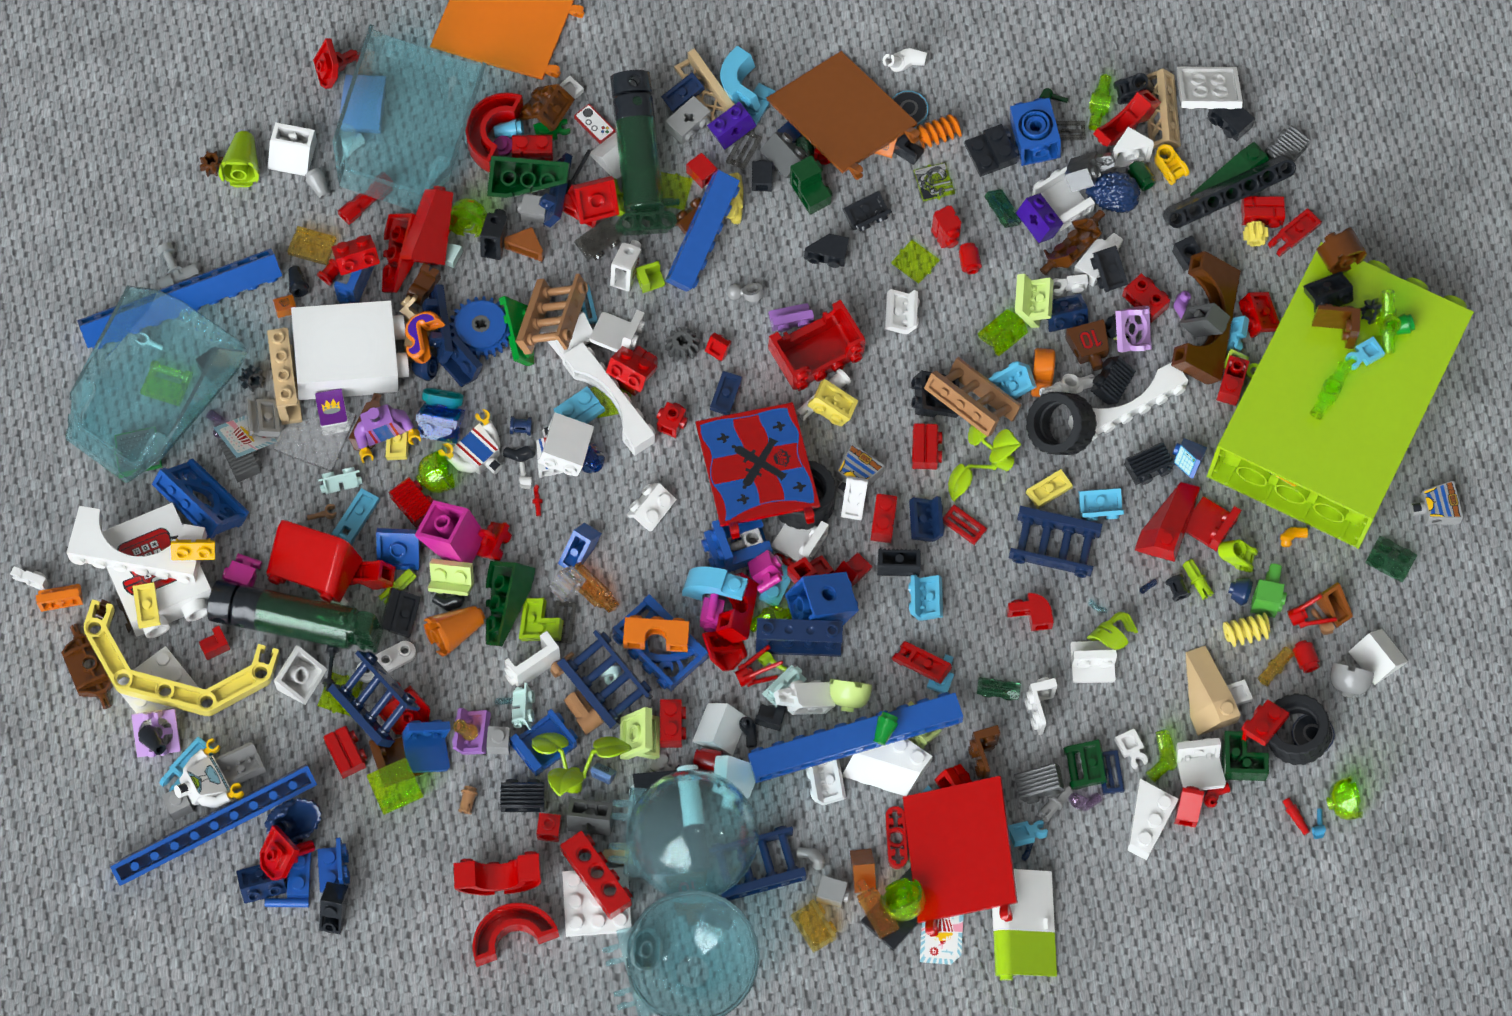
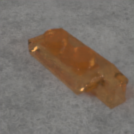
M581 562L575 564L566 580L594 607L604 608L608 613L615 611L619 603L612 597L611 591Z
M864 879L857 882L856 887L860 893L857 896L858 902L879 939L897 931L899 926L879 891L874 887L869 889Z

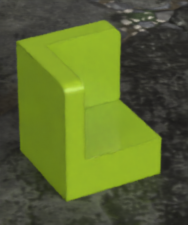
M659 261L636 268V277L642 293L665 286Z

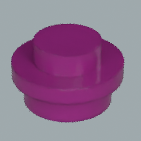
M499 136L493 142L498 146V154L500 156L508 155L512 151V140L507 136Z

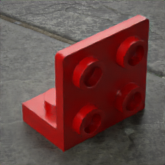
M1202 497L1192 512L1185 533L1217 552L1218 546L1225 540L1236 524L1242 510L1234 506L1231 512L1206 497Z

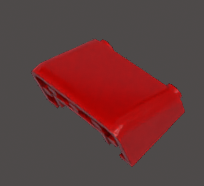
M281 520L276 530L266 575L268 581L275 585L284 584L288 580L317 590L320 594L319 597L326 602L335 601L340 603L363 559L353 546L342 538Z

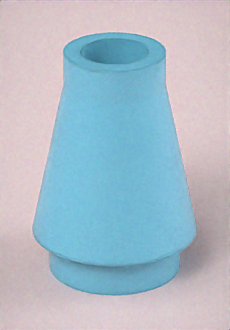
M517 119L494 126L495 138L499 136L512 138V135H524L522 120L517 121Z

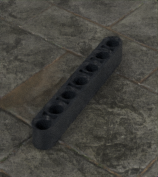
M1278 156L1169 206L1163 212V219L1173 228L1183 227L1291 177L1296 172V165L1287 157ZM1287 162V168L1281 171V166ZM1269 171V176L1263 179V174ZM1251 179V184L1245 188V182ZM1233 188L1231 195L1226 196L1227 190ZM1214 196L1213 203L1208 205L1209 198ZM1196 204L1195 211L1190 213V207ZM1178 213L1177 219L1171 221L1172 215Z

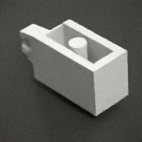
M1115 233L1106 240L1096 239L1075 265L1073 274H1087L1088 284L1094 287L1097 283L1096 278L1100 276L1097 269L1093 270L1090 258H1093L1092 253L1115 245L1119 251L1123 239Z
M802 680L792 682L788 688L779 689L774 692L776 705L787 706L788 711L792 715L824 714L835 707V702L830 695V682L814 680L809 683H803Z

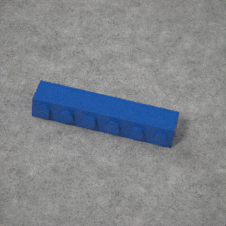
M717 170L712 174L665 282L686 292L697 286L699 271H702L707 264V259L705 258L708 252H711L716 242L713 240L716 234H719L724 224L721 222L724 216H727L732 206L729 204L740 190L738 187L740 180L721 170Z

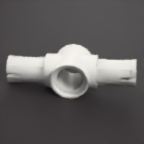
M1065 374L1061 381L1056 382L1052 386L1041 388L1039 394L1041 396L1048 392L1080 393L1084 389L1092 388L1094 385L1092 383L1094 375L1090 374L1079 378L1074 374Z

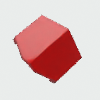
M716 631L704 632L702 634L710 660L722 671L734 670L747 656L743 641L731 643L716 633Z

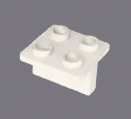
M1101 641L1071 642L1073 683L1115 682L1116 650L1107 647Z

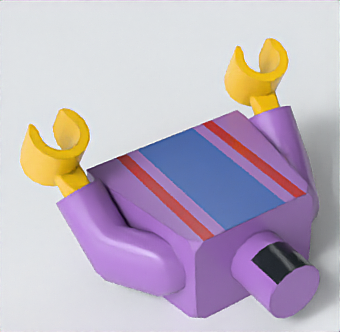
M388 404L371 408L367 412L360 415L361 421L354 429L358 448H361L359 456L362 463H365L363 458L367 455L373 461L372 452L367 448L368 445H375L408 431V441L411 445H414L413 437H417L421 442L420 431L413 429L414 425L404 410L393 409Z

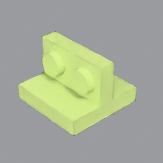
M1018 274L1015 313L1031 328H1039L1040 320L1052 318L1054 281L1051 278L1031 280L1026 274Z
M644 707L620 718V739L632 748V750L621 754L620 759L629 760L636 756L649 759L660 758V717L652 715V708Z

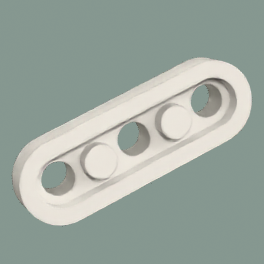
M401 641L376 654L377 661L390 673L415 658V646L409 641ZM407 648L409 650L407 653L401 652L402 649ZM384 658L390 659L388 663L382 662ZM370 670L369 673L363 674L360 681L369 683L375 675Z

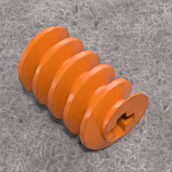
M951 114L947 115L946 119L940 117L939 122L935 119L932 120L931 124L926 122L924 127L920 124L916 128L920 133L918 137L923 148L925 147L924 144L931 148L932 141L939 145L940 138L944 143L947 142L948 135L951 140H954V133L958 137H962L960 124L957 118Z

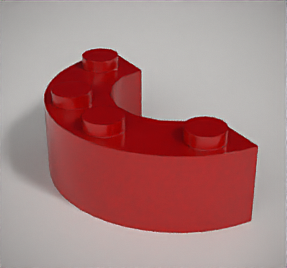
M498 93L488 96L478 102L468 115L465 126L468 151L474 162L487 172H490L491 156H499L498 146L488 138V133L499 123L518 119L523 107L522 95Z
M527 851L524 855L517 856V859L509 860L508 863L500 864V862L483 864L473 861V859H462L459 863H453L454 889L466 894L495 895V891H504V894H515L534 889L541 884L540 854L535 851Z
M509 903L499 906L482 919L475 931L472 945L476 967L497 960L496 950L498 943L510 932H527L536 939L538 944H542L558 938L559 930L552 918L536 906L526 903Z

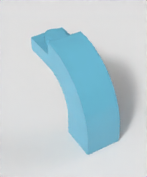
M736 46L722 64L720 71L721 83L734 105L740 102L745 108L749 107L756 112L761 107L757 95L742 85L746 75L756 66L751 54Z
M695 567L688 572L682 596L703 601L705 594L714 593L742 601L748 579L729 574L727 570L721 568Z

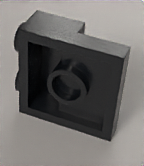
M1002 124L983 130L982 135L964 141V145L980 177L1017 164L1018 156L1020 155L1019 149L1016 144H1011V133L1008 128L1004 129Z
M921 370L913 377L911 388L915 389V396L912 398L911 406L915 408V415L933 418L936 415L953 418L959 416L924 389L932 372ZM959 378L952 381L957 387H959Z

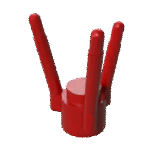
M1320 594L1302 605L1287 611L1293 626L1299 625L1300 629L1310 625L1335 622L1337 618L1305 621L1308 618L1305 608L1322 598Z
M767 645L748 661L738 666L739 670L735 674L741 687L746 685L750 687L754 684L778 678V675L756 679V676L782 665L783 661L770 664L754 672L751 667L747 668L769 650L770 645Z

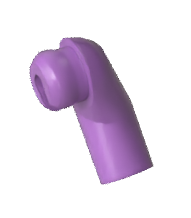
M1188 291L1179 293L1174 302V309L1180 319H1182L1188 302L1191 299V294Z

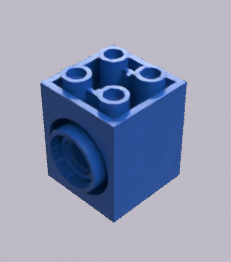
M1037 98L1032 102H1019L1010 106V124L1015 143L1019 149L1021 166L1061 158V139L1050 98Z
M847 572L803 576L785 594L792 619L843 621L844 625L859 611L858 602L854 597L852 583L848 578Z

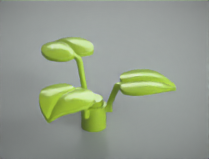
M970 426L968 442L973 446H977L982 441L984 445L990 448L992 451L989 456L991 465L968 464L965 466L964 464H959L956 466L948 481L949 494L954 502L968 489L972 482V471L970 469L996 470L998 467L1004 471H1009L1013 467L1014 457L1010 454L1020 447L1021 443L1010 430H1001L994 438L992 446L986 441V435L974 426Z
M543 733L532 739V747L538 753L553 754L558 751L561 755L564 768H555L549 771L547 775L551 788L559 797L565 792L576 794L582 791V783L586 778V773L594 754L597 753L601 758H610L632 750L629 744L619 738L612 736L601 737L593 742L595 749L591 750L584 770L581 772L577 767L568 769L564 750L562 749L569 745L568 739L559 733Z

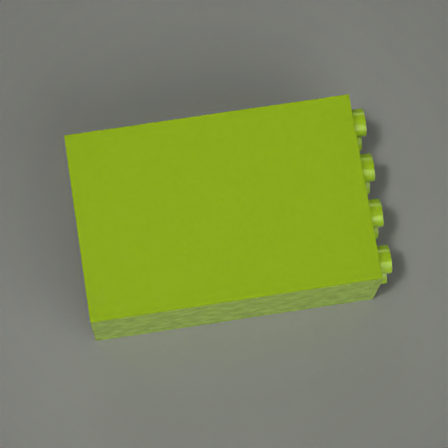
M1316 250L1216 448L1206 477L1359 549L1474 312L1467 309L1466 303L1456 296L1446 295L1443 298L1428 291V286L1417 278L1410 277L1404 280L1391 274L1390 268L1380 261L1370 260L1368 263L1362 261L1358 265L1354 262L1350 265L1351 269L1343 273L1353 285L1354 300L1343 306L1361 308L1366 306L1364 304L1365 300L1369 299L1372 302L1373 299L1378 298V302L1386 304L1384 308L1387 315L1381 316L1382 322H1374L1369 325L1368 320L1361 319L1362 311H1360V333L1354 348L1347 349L1345 348V341L1341 340L1342 329L1312 326V320L1315 315L1314 305L1304 293L1303 286L1332 275ZM1404 313L1412 315L1415 330L1411 331V334L1385 336L1382 324ZM1374 336L1385 352L1384 357L1368 366L1361 362L1357 369L1352 370L1351 366L1356 361L1354 359L1345 361L1346 355L1350 352H1356L1355 347ZM1280 478H1283V479H1285V480H1287V481H1289V482L1295 484L1296 487H1294V486L1288 484L1287 482L1283 481V480L1280 479Z

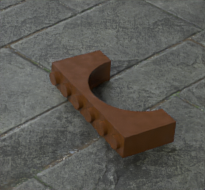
M1206 251L1191 256L1188 274L1201 285L1208 297L1209 303H1215L1230 316V319L1223 334L1208 336L1201 346L1186 343L1174 347L1171 366L1209 385L1222 380L1241 271Z

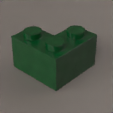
M812 155L790 166V185L810 215L830 205L831 197L833 196L829 186H825L822 182L823 168L818 160L815 161Z
M1225 731L1221 739L1222 769L1225 780L1266 781L1269 775V753L1247 752V740L1244 741L1242 739L1243 731Z

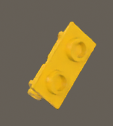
M208 538L196 539L195 542L178 539L171 541V559L215 560V540Z

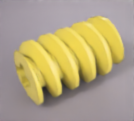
M1263 613L1262 616L1256 614L1254 618L1247 616L1246 620L1239 618L1238 623L1236 620H1231L1230 625L1228 622H1223V632L1226 641L1231 642L1233 647H1236L1237 640H1239L1241 645H1244L1245 638H1247L1249 643H1252L1253 636L1256 637L1257 641H1261L1262 634L1266 640L1269 639L1270 624L1266 613Z

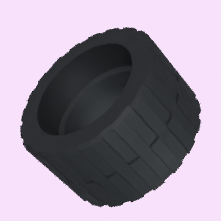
M1048 392L1043 394L1033 402L1028 410V415L1026 416L1028 437L1035 447L1047 454H1077L1086 449L1092 442L1093 436H1095L1097 421L1095 412L1092 409L1093 407L1084 397L1078 394L1066 392ZM1064 404L1072 414L1073 428L1069 437L1064 442L1058 443L1051 434L1049 424L1053 411L1059 405Z
M813 460L808 461L814 484L824 495L823 499L819 502L820 507L813 509L815 522L807 524L804 511L778 516L782 523L799 530H809L814 526L818 527L821 521L826 523L835 507V479L824 465Z
M1299 693L1288 694L1276 700L1275 704L1288 711L1289 716L1292 714H1306L1315 719L1318 724V732L1310 742L1303 745L1287 744L1279 738L1276 732L1268 742L1270 750L1277 758L1292 765H1306L1316 761L1328 749L1329 741H1331L1330 722L1324 706L1315 698Z

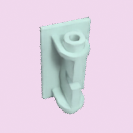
M350 467L342 469L343 474L334 475V471L321 474L322 478L318 479V481H323L324 484L320 485L321 493H326L327 495L340 491L339 483L342 482L344 490L359 487V485L363 484L361 476H356V473L360 472V470Z
M791 665L762 695L777 707L774 692L779 689L788 688L794 681L802 680L804 683L807 679L801 674L802 670L798 666L794 667Z
M524 683V689L516 687L513 691L512 706L520 708L512 709L511 723L514 728H521L522 725H526L531 730V724L534 721L532 703H535V693L529 688L527 683Z

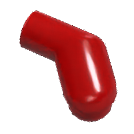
M1226 782L1224 788L1206 791L1204 804L1207 807H1215L1218 803L1219 795L1230 792L1228 782Z

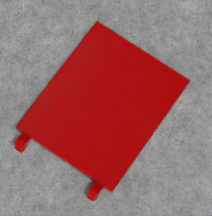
M996 776L904 796L903 805L917 922H926V934L931 937L939 934L936 924L938 919L1000 907L999 915L1001 920L1005 922L1012 921L1013 915L1010 905L1017 904L1018 900L1002 777Z

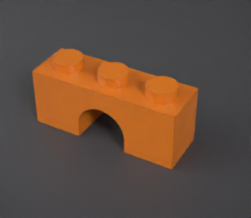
M639 615L625 617L623 648L645 650L647 638L658 634L666 640V651L688 652L689 621H685L683 618L664 620V618L657 616L651 619L643 618Z

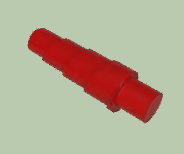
M1290 797L1282 801L1286 807L1287 814L1290 815L1302 834L1310 833L1297 805L1293 804Z

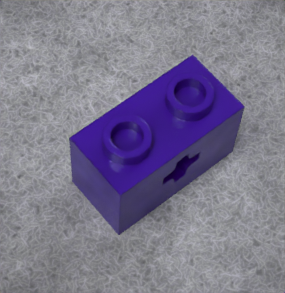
M737 102L707 126L725 150L757 125L743 105Z
M1041 193L1027 197L1016 212L1038 243L1054 238L1064 224Z

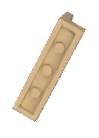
M694 48L688 52V59L674 66V69L683 80L688 74H684L681 68L689 64L693 67L694 75L697 73L698 76L696 77L698 80L703 81L705 84V90L700 93L702 97L697 95L695 98L708 109H713L711 112V121L716 119L714 116L715 110L725 112L734 103ZM704 96H713L715 98L714 105L705 104L703 101Z
M1162 68L1147 75L1150 80L1157 78V84L1152 94L1154 96L1156 94L1159 95V101H1161L1149 121H1147L1149 139L1153 140V149L1163 144L1178 148L1181 146L1175 77L1172 73ZM1159 112L1161 118L1157 124H1154V118ZM1161 130L1162 139L1156 141L1155 136Z

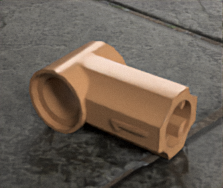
M579 690L572 692L564 700L585 735L603 724L594 708H591Z

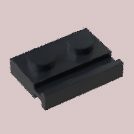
M392 587L388 594L379 629H384L403 637H411L421 596L402 590L399 591Z

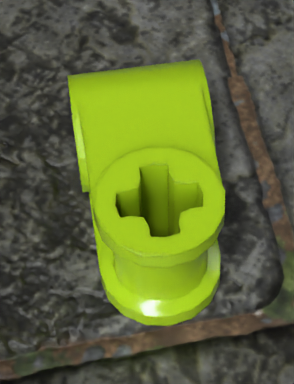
M1240 539L1224 541L1218 546V554L1221 559L1233 565L1237 570L1248 573L1253 571L1254 557L1258 554L1256 548L1249 546Z

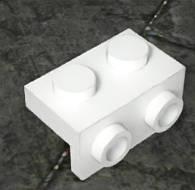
M893 289L887 291L885 329L909 334L917 328L919 323L917 311L920 303L918 291L913 290L909 294Z
M660 483L646 485L641 492L642 496L630 505V511L627 513L629 518H635L648 531H652L677 500Z
M839 759L807 768V776L811 780L812 786L810 794L816 803L827 805L846 799Z

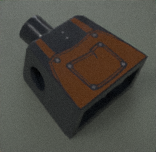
M495 209L494 213L489 212L486 215L480 234L481 257L501 260L504 239L508 232V218L506 212L502 209Z

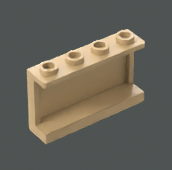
M288 328L267 330L276 406L281 423L285 425L303 422L300 400H298L293 345H290Z

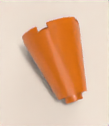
M470 606L429 616L424 619L427 622L424 624L425 633L431 645L434 642L437 644L440 650L436 652L443 657L450 654L484 624L485 615L481 608Z

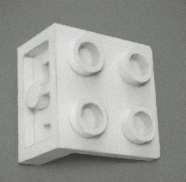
M821 521L818 527L814 526L809 530H799L784 524L771 547L796 562L804 557L810 562L827 537L829 525Z

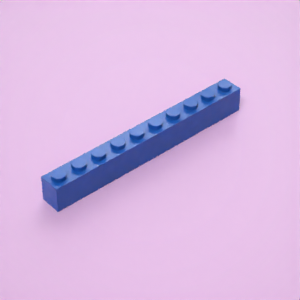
M270 248L79 319L77 322L87 348H98L104 342L120 340L123 338V335L128 333H138L147 326L161 324L163 320L169 318L176 319L187 311L195 312L206 304H216L222 298L235 297L246 289L254 290L265 282H275L282 276L275 254Z
M945 692L932 700H929V698L921 699L915 705L909 706L904 704L891 712L887 710L880 711L871 718L866 716L860 717L854 723H839L830 730L819 729L813 732V735L806 737L805 735H799L789 742L778 741L773 743L772 747L765 749L763 747L751 750V753H748V760L755 783L884 746L873 741L878 716H881L882 712L898 717V726L888 742H886V745L963 723V714L956 693L950 694Z
M305 764L244 795L243 798L237 799L117 860L109 866L119 886L309 790L316 786L317 783L308 765Z

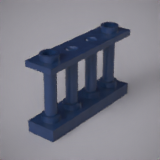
M1020 506L1017 520L1021 521L1022 529L1017 549H1010L1009 558L1018 564L1028 562L1072 572L1080 578L1091 577L1093 566L1087 565L1093 539L1100 537L1103 524ZM1033 524L1041 525L1043 528L1038 554L1025 551L1030 527ZM1054 528L1062 530L1064 533L1058 558L1046 556L1051 530H1054ZM1074 533L1081 534L1084 537L1079 563L1067 560L1071 537Z
M757 618L756 653L770 645V649L766 651L770 654L841 657L843 621Z
M595 630L593 634L598 639L574 660L570 659L568 661L562 658L557 664L609 728L614 730L620 726V723L617 721L619 715L642 695L648 699L653 698L650 693L652 689L645 680L641 682L609 644L612 641L604 631L600 633ZM604 646L611 656L589 675L581 677L577 672L579 666ZM617 662L625 672L600 693H594L590 688L593 685L592 682ZM631 679L638 688L614 709L610 708L608 710L604 705L605 699L627 680Z
M357 651L355 654L362 661L360 666L346 684L338 685L332 683L328 691L377 745L390 748L395 742L389 735L390 729L406 709L418 711L420 707L415 703L416 699L411 694L405 692L379 664L375 654L370 651L367 653ZM369 668L375 676L359 697L355 698L352 694V689ZM381 682L387 690L372 710L368 712L364 708V703ZM394 696L400 703L383 726H381L377 722V716Z
M779 826L772 832L727 844L723 842L716 843L711 846L712 848L708 849L709 858L717 857L725 885L723 889H720L722 902L806 880L805 868L796 866L788 837L793 836L792 826ZM775 840L780 841L788 868L786 872L780 874L774 870L767 846L768 842ZM759 846L766 870L765 878L757 879L754 877L746 848ZM738 851L746 879L744 883L739 885L733 883L725 854Z

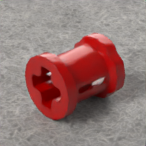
M330 259L328 261L329 264L317 273L318 277L329 286L333 284L334 278L340 273L337 262L334 259Z

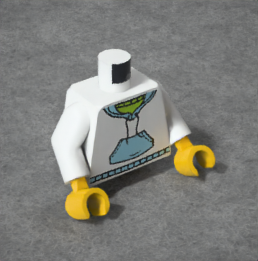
M214 738L207 741V748L199 750L189 759L179 779L181 784L174 787L178 798L188 796L193 805L201 804L205 807L218 808L230 802L233 797L241 799L244 796L243 791L235 793L237 789L242 787L241 784L234 783L230 788L213 755H208L209 753H217L220 750V745L210 749V745L215 742Z

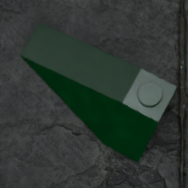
M1253 142L1236 154L1192 192L1190 196L1269 161V158ZM1269 171L1263 174V179L1269 176ZM1251 179L1245 182V188L1251 184ZM1233 188L1227 190L1226 196L1231 195ZM1214 196L1209 198L1208 205L1213 203Z
M491 156L487 196L511 198L567 184L570 163Z
M490 561L486 588H491V599L486 600V607H489L491 610V616L486 619V645L503 646L532 588L536 568L515 562Z

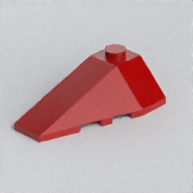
M416 214L388 215L384 231V240H389L388 250L383 251V257H386L388 260V265L383 268L382 292L397 293L414 264L412 261L401 260L400 254Z
M1180 482L1141 530L1135 551L1175 562L1201 487Z

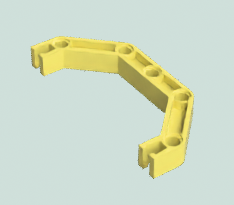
M93 599L91 601L84 622V632L113 686L121 694L203 716H212L268 686L273 679L280 656L279 649H272L271 661L269 664L260 662L261 656L265 653L266 646L261 644L257 646L252 665L206 690L131 670L109 632L115 612L113 605L107 603L104 618L100 620L95 618L96 611L100 608V601ZM93 626L101 627L98 633H90V629ZM260 670L267 672L264 678H257L255 675ZM123 677L130 679L126 685H120L118 682ZM169 688L171 693L168 696H161V690ZM206 699L213 701V704L208 708L202 706V702Z

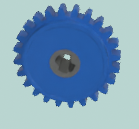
M483 296L482 300H478L475 297L473 302L467 299V305L460 303V310L454 309L456 316L451 315V322L449 323L451 337L458 336L474 355H477L478 360H480L481 355H484L486 359L489 357L488 354L496 357V351L503 353L502 346H509L507 340H509L510 330L508 324L504 322L503 316L506 313L504 307L501 308L500 301L495 304L494 298L486 301L485 296Z

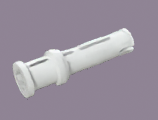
M838 369L836 371L837 374L829 380V382L840 389L846 384L849 385L851 383L848 375L841 369ZM815 394L796 410V414H800L799 417L803 421L814 412L807 404L814 398Z

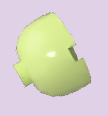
M830 679L831 698L836 705L841 706V711L854 712V708H862L870 700L872 684Z

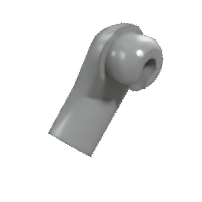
M797 847V858L810 859L813 862V868L816 870L824 868L825 857L817 849Z

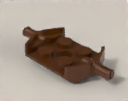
M1098 210L1090 218L1072 221L1071 223L1075 230L1070 231L1067 238L1062 243L1056 245L1052 253H1048L1044 249L1048 260L1040 268L1041 273L1047 275L1052 268L1057 267L1069 268L1102 234L1098 227V222L1105 216V213L1102 210Z
M74 624L75 628L71 625L70 629L74 636L73 640L65 646L61 653L79 696L97 697L100 699L103 709H107L104 702L106 701L108 708H110L112 705L107 695L112 689L113 684L86 635L81 633L79 624ZM92 659L95 661V665L90 669L85 668V661Z

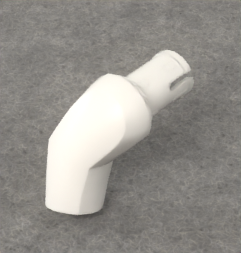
M907 48L893 55L886 54L883 58V64L895 72L904 71L912 65L925 66L927 52Z

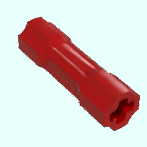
M381 172L361 193L338 210V215L350 225L361 216L365 209L394 187L393 181L384 172Z

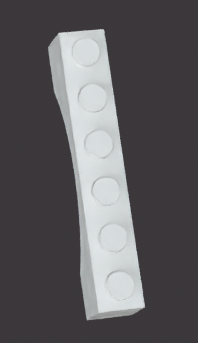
M582 342L562 355V363L574 379L595 386L613 402L622 421V441L635 456L655 443V429L650 423L647 424L643 420V414L638 408L635 409L632 406L630 397L626 393L621 392L614 377L610 378L606 373L605 365L602 362L599 363L595 358L594 351L590 347L587 348Z
M1171 363L1157 370L1150 386L1133 401L1113 408H1092L1097 421L1096 433L1092 441L1102 432H1111L1115 425L1121 422L1122 424L1128 423L1133 419L1134 415L1138 413L1140 415L1145 414L1154 404L1161 405L1165 403L1171 395L1178 396L1186 390L1185 388L1188 383V379L1183 371L1172 367ZM1072 415L1069 416L1068 425L1071 428V430L1073 428Z

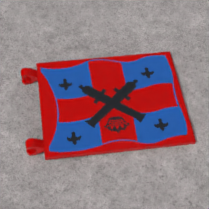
M793 402L695 421L720 527L729 525L732 539L740 537L738 523L804 511L807 524L815 522L813 509L819 508L820 503Z

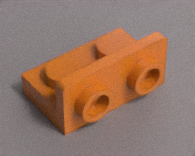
M75 584L38 591L36 603L40 611L83 605L81 585Z

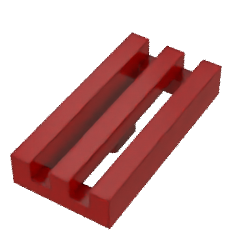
M955 504L943 517L945 525L974 546L987 531L985 526ZM953 512H956V513L959 514L961 517H963L965 520H967V521L970 522L972 525H974L976 528H978L980 531H979V532H976L974 529H972L970 526H968V524H966L965 522L961 521L959 518H957L956 516H954L952 513H953ZM948 518H951L953 521H955L957 524H959L960 526H962L964 529H966L968 532H970L971 534H973L975 537H972L971 535H969L967 532H965L963 529H961L960 527H958L956 524H954V523H953L952 521H950Z

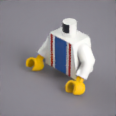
M482 409L485 417L481 419L479 414L476 413L475 418L483 422V424L479 423L454 447L449 443L443 444L447 448V453L442 449H439L438 453L441 456H447V460L458 471L476 472L480 475L488 468L493 474H497L503 466L496 460L500 456L499 449L501 443L495 426L491 420H488L490 417L489 412Z

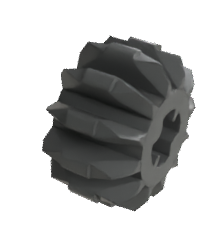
M678 327V332L671 330L670 336L666 337L667 344L665 345V350L669 351L668 356L670 358L675 356L677 362L680 360V357H683V361L686 363L687 356L693 359L695 357L694 353L699 352L698 345L700 340L696 338L695 331L689 333L690 329L688 327L685 331H682L680 327Z

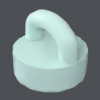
M612 665L601 675V677H604L607 685L611 684L622 674L621 666ZM614 676V679L610 681L609 677Z

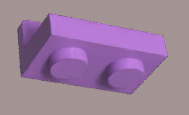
M807 303L771 310L768 313L772 332H783L797 326L802 328L812 323L814 319L813 311L809 309Z
M458 708L455 718V734L452 740L453 749L464 755L486 754L487 733L491 713L487 710L467 711L464 708Z

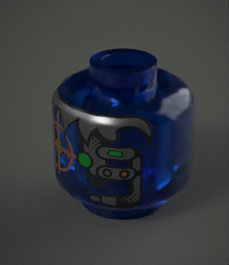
M589 443L582 467L585 473H596L603 467L605 455L595 443Z

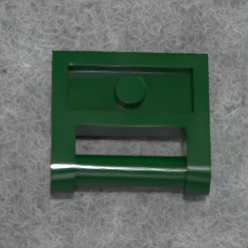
M1099 739L1063 748L1064 755L1067 756L1071 780L1069 786L1072 790L1108 782L1102 745ZM1079 752L1084 775V779L1080 780L1078 776L1077 764L1075 759V754Z

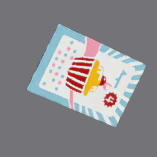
M247 415L213 427L236 458L277 442L275 437H261L258 434L249 436Z
M964 914L936 920L939 934L934 937L926 934V922L922 923L920 962L951 965L961 956Z

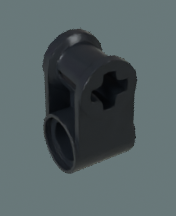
M1137 73L1128 78L1117 80L1113 84L1118 94L1117 103L1120 105L1128 104L1139 91L1146 89L1150 93L1154 91V84L1144 73Z

